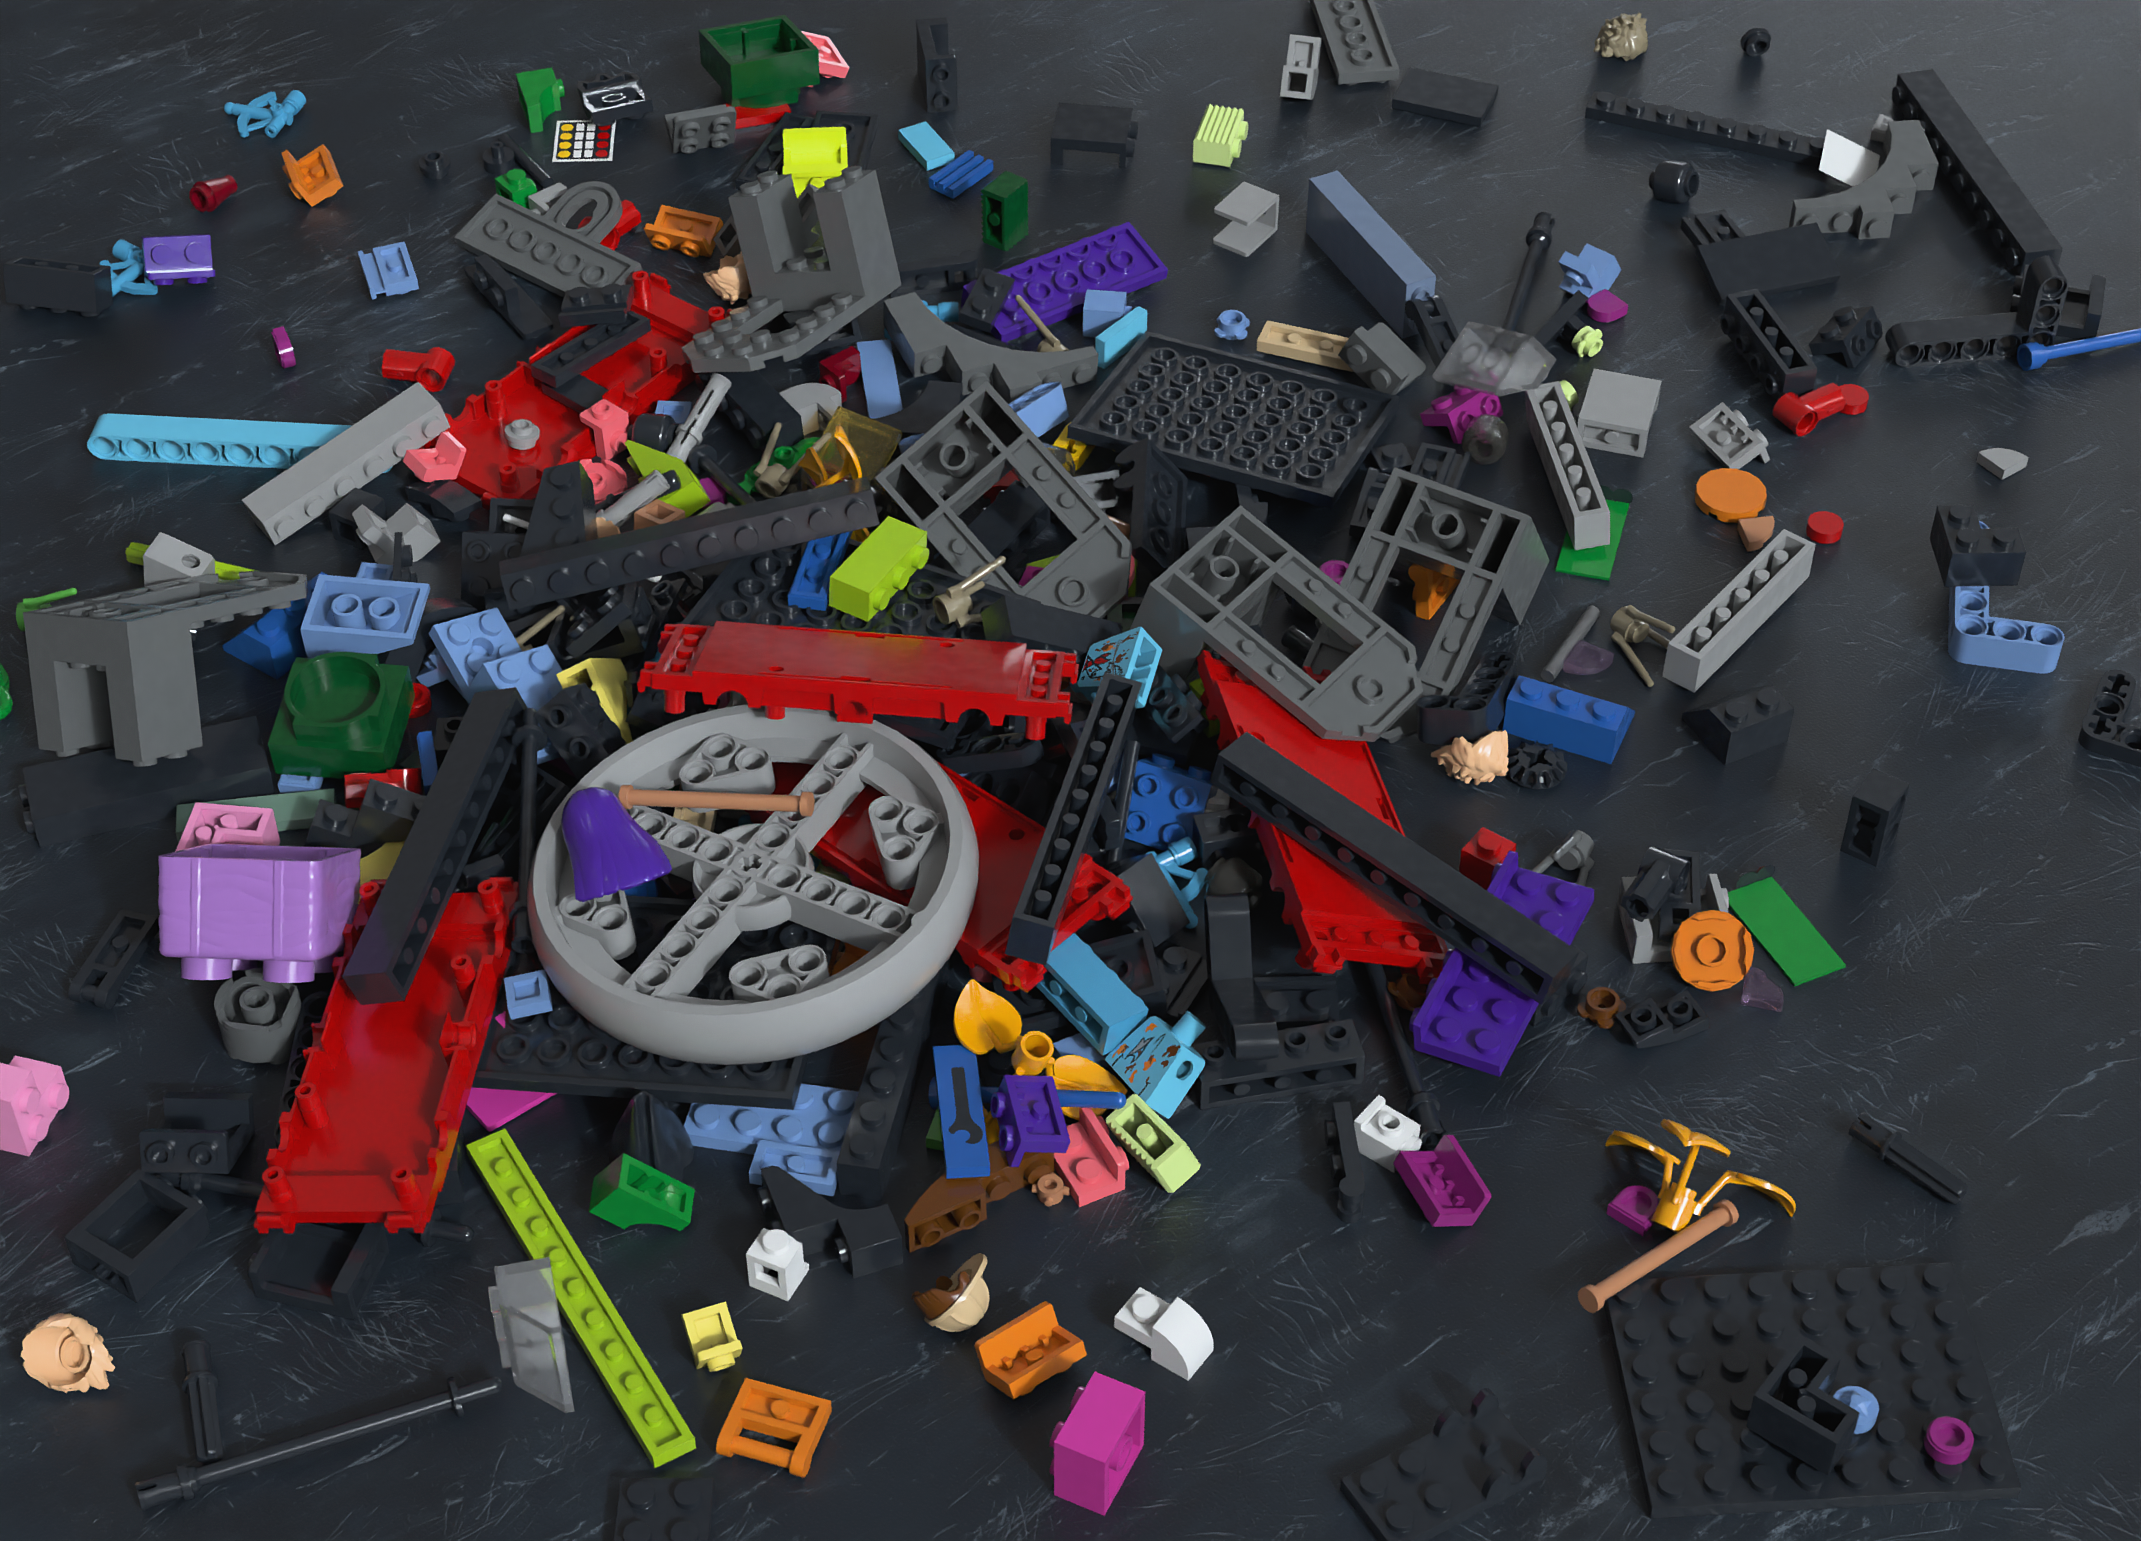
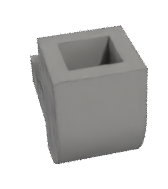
M1290 34L1287 63L1283 66L1280 96L1313 100L1319 73L1318 63L1322 38Z
M806 383L779 392L801 415L804 435L818 429L823 434L829 432L831 434L829 440L837 447L834 435L836 426L841 425L849 440L848 427L850 425V418L846 410L842 408L841 392L826 384Z
M408 503L387 521H384L363 504L352 513L358 526L356 533L368 545L375 562L378 564L393 565L395 532H403L405 545L412 546L413 562L420 560L441 542L431 521Z

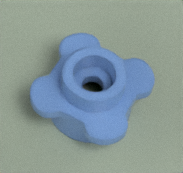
M1226 310L1217 318L1219 325L1214 330L1217 337H1224L1228 340L1244 339L1247 337L1246 327L1250 325V321L1241 311Z

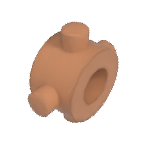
M1050 1173L1042 1176L1038 1180V1184H1032V1192L1038 1193V1199L1050 1207L1058 1204L1063 1199V1195H1069V1187L1063 1186V1180L1055 1173Z

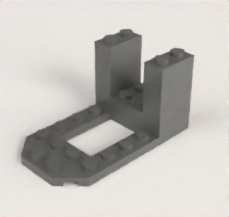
M861 166L845 168L841 171L842 175L824 181L825 185L813 192L826 250H823L822 246L808 247L791 174L778 175L777 171L763 172L757 176L758 180L741 185L740 191L728 197L753 297L747 300L748 304L731 310L729 312L730 316L713 322L711 324L712 328L695 334L693 340L681 348L684 361L690 364L691 370L694 373L749 372L765 368L764 361L782 356L784 362L797 359L902 285L876 169L862 170ZM814 310V313L809 317L797 320L793 328L780 333L770 334L769 330H758L784 311Z
M987 380L875 477L918 528L927 531V539L958 574L969 577L994 561L995 558L958 516L1011 471L1025 488L1030 485L1077 540L1022 588L1019 587L1001 565L979 581L1041 601V604L1101 619L1128 597L1131 542Z
M1394 467L1340 586L1372 611L1388 576L1415 586V582L1408 574V569L1413 563L1461 580L1421 669L1416 671L1417 677H1421L1423 688L1419 698L1428 695L1453 696L1490 614L1520 625L1550 560L1530 515ZM1322 622L1302 668L1304 666L1311 667L1313 674L1320 675L1323 669H1328L1332 673L1356 649ZM1416 702L1378 739L1392 744L1418 733Z
M1241 505L1149 585L1130 627V630L1142 627L1162 649L1159 660L1160 666L1170 677L1177 672L1188 686L1190 682L1200 678L1197 670V656H1200L1203 650L1212 653L1214 649L1322 739L1375 742L1419 699L1423 692L1421 677H1417L1415 663L1417 655L1415 646ZM1280 588L1356 649L1321 684L1317 683L1249 627L1258 624L1261 628Z
M244 571L239 572L240 579L219 581L218 574H204L23 612L39 749L56 751V756L67 757L80 754L79 748L83 747L88 749L109 747L110 740H114L116 759L133 761V766L143 767L157 764V758L163 756L169 759L185 757L188 755L187 750L203 746L190 629L204 627L205 620H210V622L234 620L233 614L240 613L242 616L262 614L263 607L267 606L269 609L291 607V601L307 597V575Z

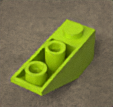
M631 440L624 442L631 454L627 458L628 463L638 476L642 474V477L638 479L639 482H642L654 470H658L661 474L669 470H675L680 477L682 487L659 500L685 511V518L711 501L698 478L682 459Z

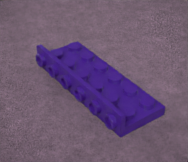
M1130 222L1110 227L1106 231L1091 237H1084L1073 244L1056 248L1037 258H1030L1024 263L998 271L997 273L1014 278L1015 282L1014 288L990 332L996 339L1008 342L1038 330L1015 300L1016 295H1020L1044 325L1048 326L1083 312L1087 289L1127 292L1128 294L1166 279L1168 268ZM977 280L963 286L961 308H963Z
M1510 850L1503 863L1498 862L1495 865L1491 876V884L1487 889L1488 892L1568 945H1571L1594 902V889L1518 867V853ZM1456 947L1454 949L1450 948L1444 957L1443 970L1439 977L1432 978L1428 985L1424 1004L1421 1008H1415L1412 1013L1409 1030L1413 1032L1414 1050L1500 1077L1539 1003Z

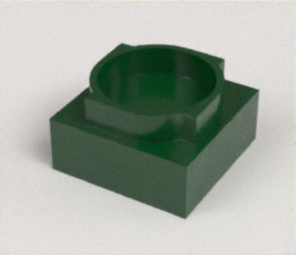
M786 15L699 30L701 65L720 85L721 95L730 106L770 108L798 103L801 87L820 84L819 50Z
M332 652L314 658L296 657L268 741L276 774L344 779V775L351 773H386V770L394 769L415 698L409 666L379 664L377 654Z

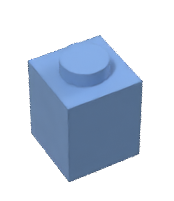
M1087 289L1083 307V336L1097 337L1132 311V306H1126L1127 292Z

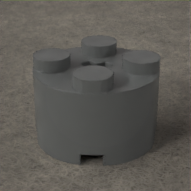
M263 968L245 971V977L234 982L233 978H230L224 982L216 993L214 1008L228 1055L233 1059L250 1063L270 1062L272 1064H282L289 1060L302 1005L297 986L293 983L263 981Z

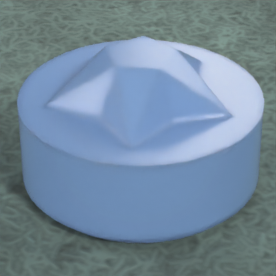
M1846 1386L1834 1394V1398L1860 1412L1854 1434L1867 1432L1874 1426L1879 1412V1405L1872 1393L1858 1386Z

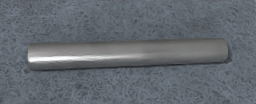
M1588 606L1542 670L1541 677L1544 681H1554L1600 616V611L1597 607Z

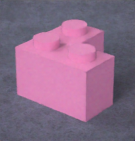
M196 802L176 851L204 844L279 846L280 838L273 809Z
M15 1056L9 1065L0 1063V1150L30 1156L37 1143L46 1137L50 1123L57 1112L65 1107L70 1094L61 1066Z

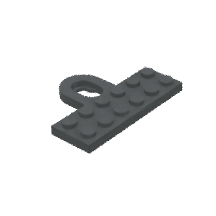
M600 181L584 182L572 187L563 194L544 216L495 194L454 237L458 246L478 256L487 254L490 258L495 259L502 268L563 298L566 290L576 287L598 288L609 284L632 285V274L643 270L639 262L599 244L619 222L623 211L617 191L611 185ZM592 202L597 203V207L593 211V217L586 226L579 229L566 227L569 219L583 205Z

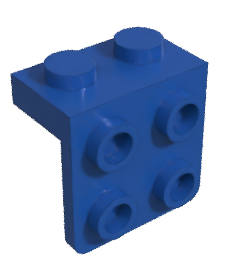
M1153 753L1152 758L1146 757L1138 760L1124 838L1162 851H1167L1170 843L1177 842L1187 836L1192 840L1193 815L1204 814L1208 800L1216 796L1218 788L1210 783L1212 772L1192 765L1189 766L1188 770L1174 766L1175 759Z

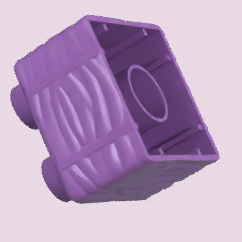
M204 844L159 855L158 907L160 915L158 917L160 953L165 957L181 958V978L190 980L232 978V970L258 968V960H263V981L310 982L314 981V973L333 972L331 966L334 957H338V953L344 951L343 931L345 925L352 924L360 898L361 849Z

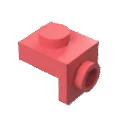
M602 399L580 413V421L594 430L596 453L599 458L610 460L627 449L624 442L628 440V412L606 399Z
M441 432L434 449L407 450L403 462L414 472L418 479L425 482L456 479L466 453V448L449 432Z

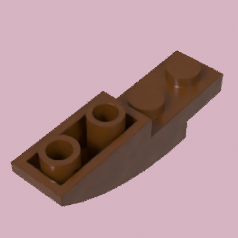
M998 1140L988 1145L990 1176L946 1179L945 1172L923 1193L904 1220L905 1243L909 1253L922 1247L935 1245L947 1236L961 1230L971 1229L979 1224V1222L986 1220L987 1203L1001 1200L1010 1193L1030 1184H1037L1042 1176L1054 1173V1153L1025 1152L1019 1167H1009L1006 1153L1000 1149Z

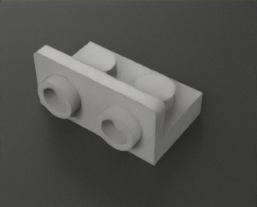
M1723 402L1689 427L1692 435L1725 468L1740 469L1755 457H1758L1764 464L1770 460L1766 451L1769 443L1758 429L1752 431L1748 427L1749 424L1742 413L1737 409L1732 412Z

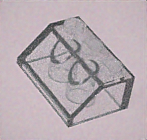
M1468 321L1432 375V378L1435 381L1500 397L1538 388L1548 376L1549 370L1557 359L1532 335Z
M546 1257L494 1267L497 1285L488 1287L491 1311L494 1316L497 1341L499 1342L502 1367H512L516 1386L564 1413L575 1412L550 1258Z

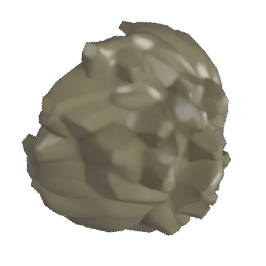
M1640 12L1632 15L1621 14L1612 19H1606L1594 42L1595 48L1593 51L1600 52L1602 57L1613 56L1616 58L1622 57L1625 61L1634 60L1641 53H1645L1648 47V32L1645 25L1647 19L1641 18Z

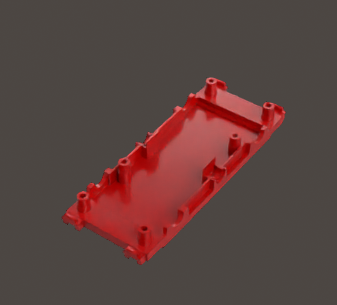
M643 270L632 274L634 298L630 310L649 318L651 331L580 373V375L609 390L602 395V399H606L628 412L629 426L634 424L640 414H651L655 411L658 401H668L695 380V376L698 373H694L691 370L690 364L684 361L681 348L691 342L695 334L712 328L711 324L713 322L730 316L729 312L731 311V309H728L725 314V310L719 306L710 308L708 312L671 295V285L668 284L666 278L653 272L649 277V274ZM596 325L574 326L542 349L536 347L535 354L529 357L530 364L524 361H517V368L499 381H488L482 394L479 396L472 394L466 398L464 410L458 417L452 419L451 415L445 413L451 427L444 432H449L466 448L457 478L450 480L480 496L484 509H490L491 498L536 499L544 468L583 459H592L597 455L593 428L580 421V413L543 393L542 381L531 375V364ZM526 419L539 428L540 436L534 447L525 450L515 449L508 444V440L504 435L505 427L515 420ZM440 434L419 449H434Z
M716 621L714 626L665 624L664 631L661 632V638L658 642V651L662 655L658 662H645L644 669L640 671L637 686L638 691L641 693L645 691L647 686L652 687V689L664 690V710L672 714L685 711L686 691L702 692L704 704L716 705L717 699L722 693L736 691L745 697L748 707L760 708L765 706V717L773 720L785 718V707L835 711L837 722L873 724V714L937 718L945 719L946 722L958 723L959 717L964 711L979 709L988 716L990 725L995 726L1003 725L1005 715L1025 716V737L1030 740H1043L1045 738L1047 718L1064 717L1066 724L1071 722L1073 703H1070L1071 692H1060L1062 677H1070L1071 683L1076 684L1079 664H1076L1077 654L1026 649L1027 643Z
M1203 650L1200 656H1197V670L1205 688L1200 701L1206 707L1205 712L1208 720L1215 721L1218 718L1220 721V734L1217 740L1219 750L1227 748L1247 731L1405 836L1366 741L1322 739L1224 657L1221 656L1220 659L1212 658L1210 651ZM1304 666L1302 669L1319 684L1331 674V671L1328 669H1323L1320 675L1313 674L1309 666ZM1251 810V819L1248 827L1256 829L1273 874L1269 881L1271 889L1278 892L1284 891L1285 906L1281 916L1284 924L1294 925L1302 946L1295 956L1299 966L1305 969L1312 968V972L1334 974L1336 970H1342V964L1345 960L1401 966L1400 972L1402 975L1404 973L1414 974L1420 977L1419 983L1429 985L1432 978L1439 977L1443 970L1444 957L1448 951L1444 939Z
M772 762L776 788L771 795H789L814 765ZM938 762L956 785L966 803L976 832L979 850L978 887L974 905L962 937L955 948L961 954L966 965L972 969L977 965L983 967L1002 980V986L1005 990L1016 991L1022 989L1027 993L1044 979L1043 974L1047 972V969L1044 965L1006 955L1005 951L1012 918L1046 828ZM867 784L809 853L820 859L822 865L832 867L849 878L852 886L859 889L865 888L872 894L908 907L915 887L907 890H897L887 884L873 840L868 808L875 799L885 795ZM744 810L749 813L750 820L754 824H764L774 812ZM1087 853L1085 854L1051 951L1090 919L1099 921L1108 916L1115 920L1130 907V902L1133 900V896L1130 894V887L1125 885L1122 879L1093 862V858Z
M490 877L478 885V892L452 893L405 1000L367 1005L359 1003L342 975L387 879H371L370 882L364 883L359 888L361 898L352 924H346L343 931L345 944L343 957H334L331 966L335 981L321 1022L312 1023V1047L302 1051L306 1066L300 1084L295 1089V1099L291 1111L282 1112L279 1119L281 1131L278 1149H269L266 1157L269 1168L262 1174L264 1185L255 1209L257 1217L254 1227L257 1228L259 1234H268L269 1228H283L284 1233H293L296 1223H384L389 1233H398L399 1228H413L415 1233H424L426 1223H430L438 1192H441L512 948L513 924L509 920V908L518 901V882H514L513 877Z

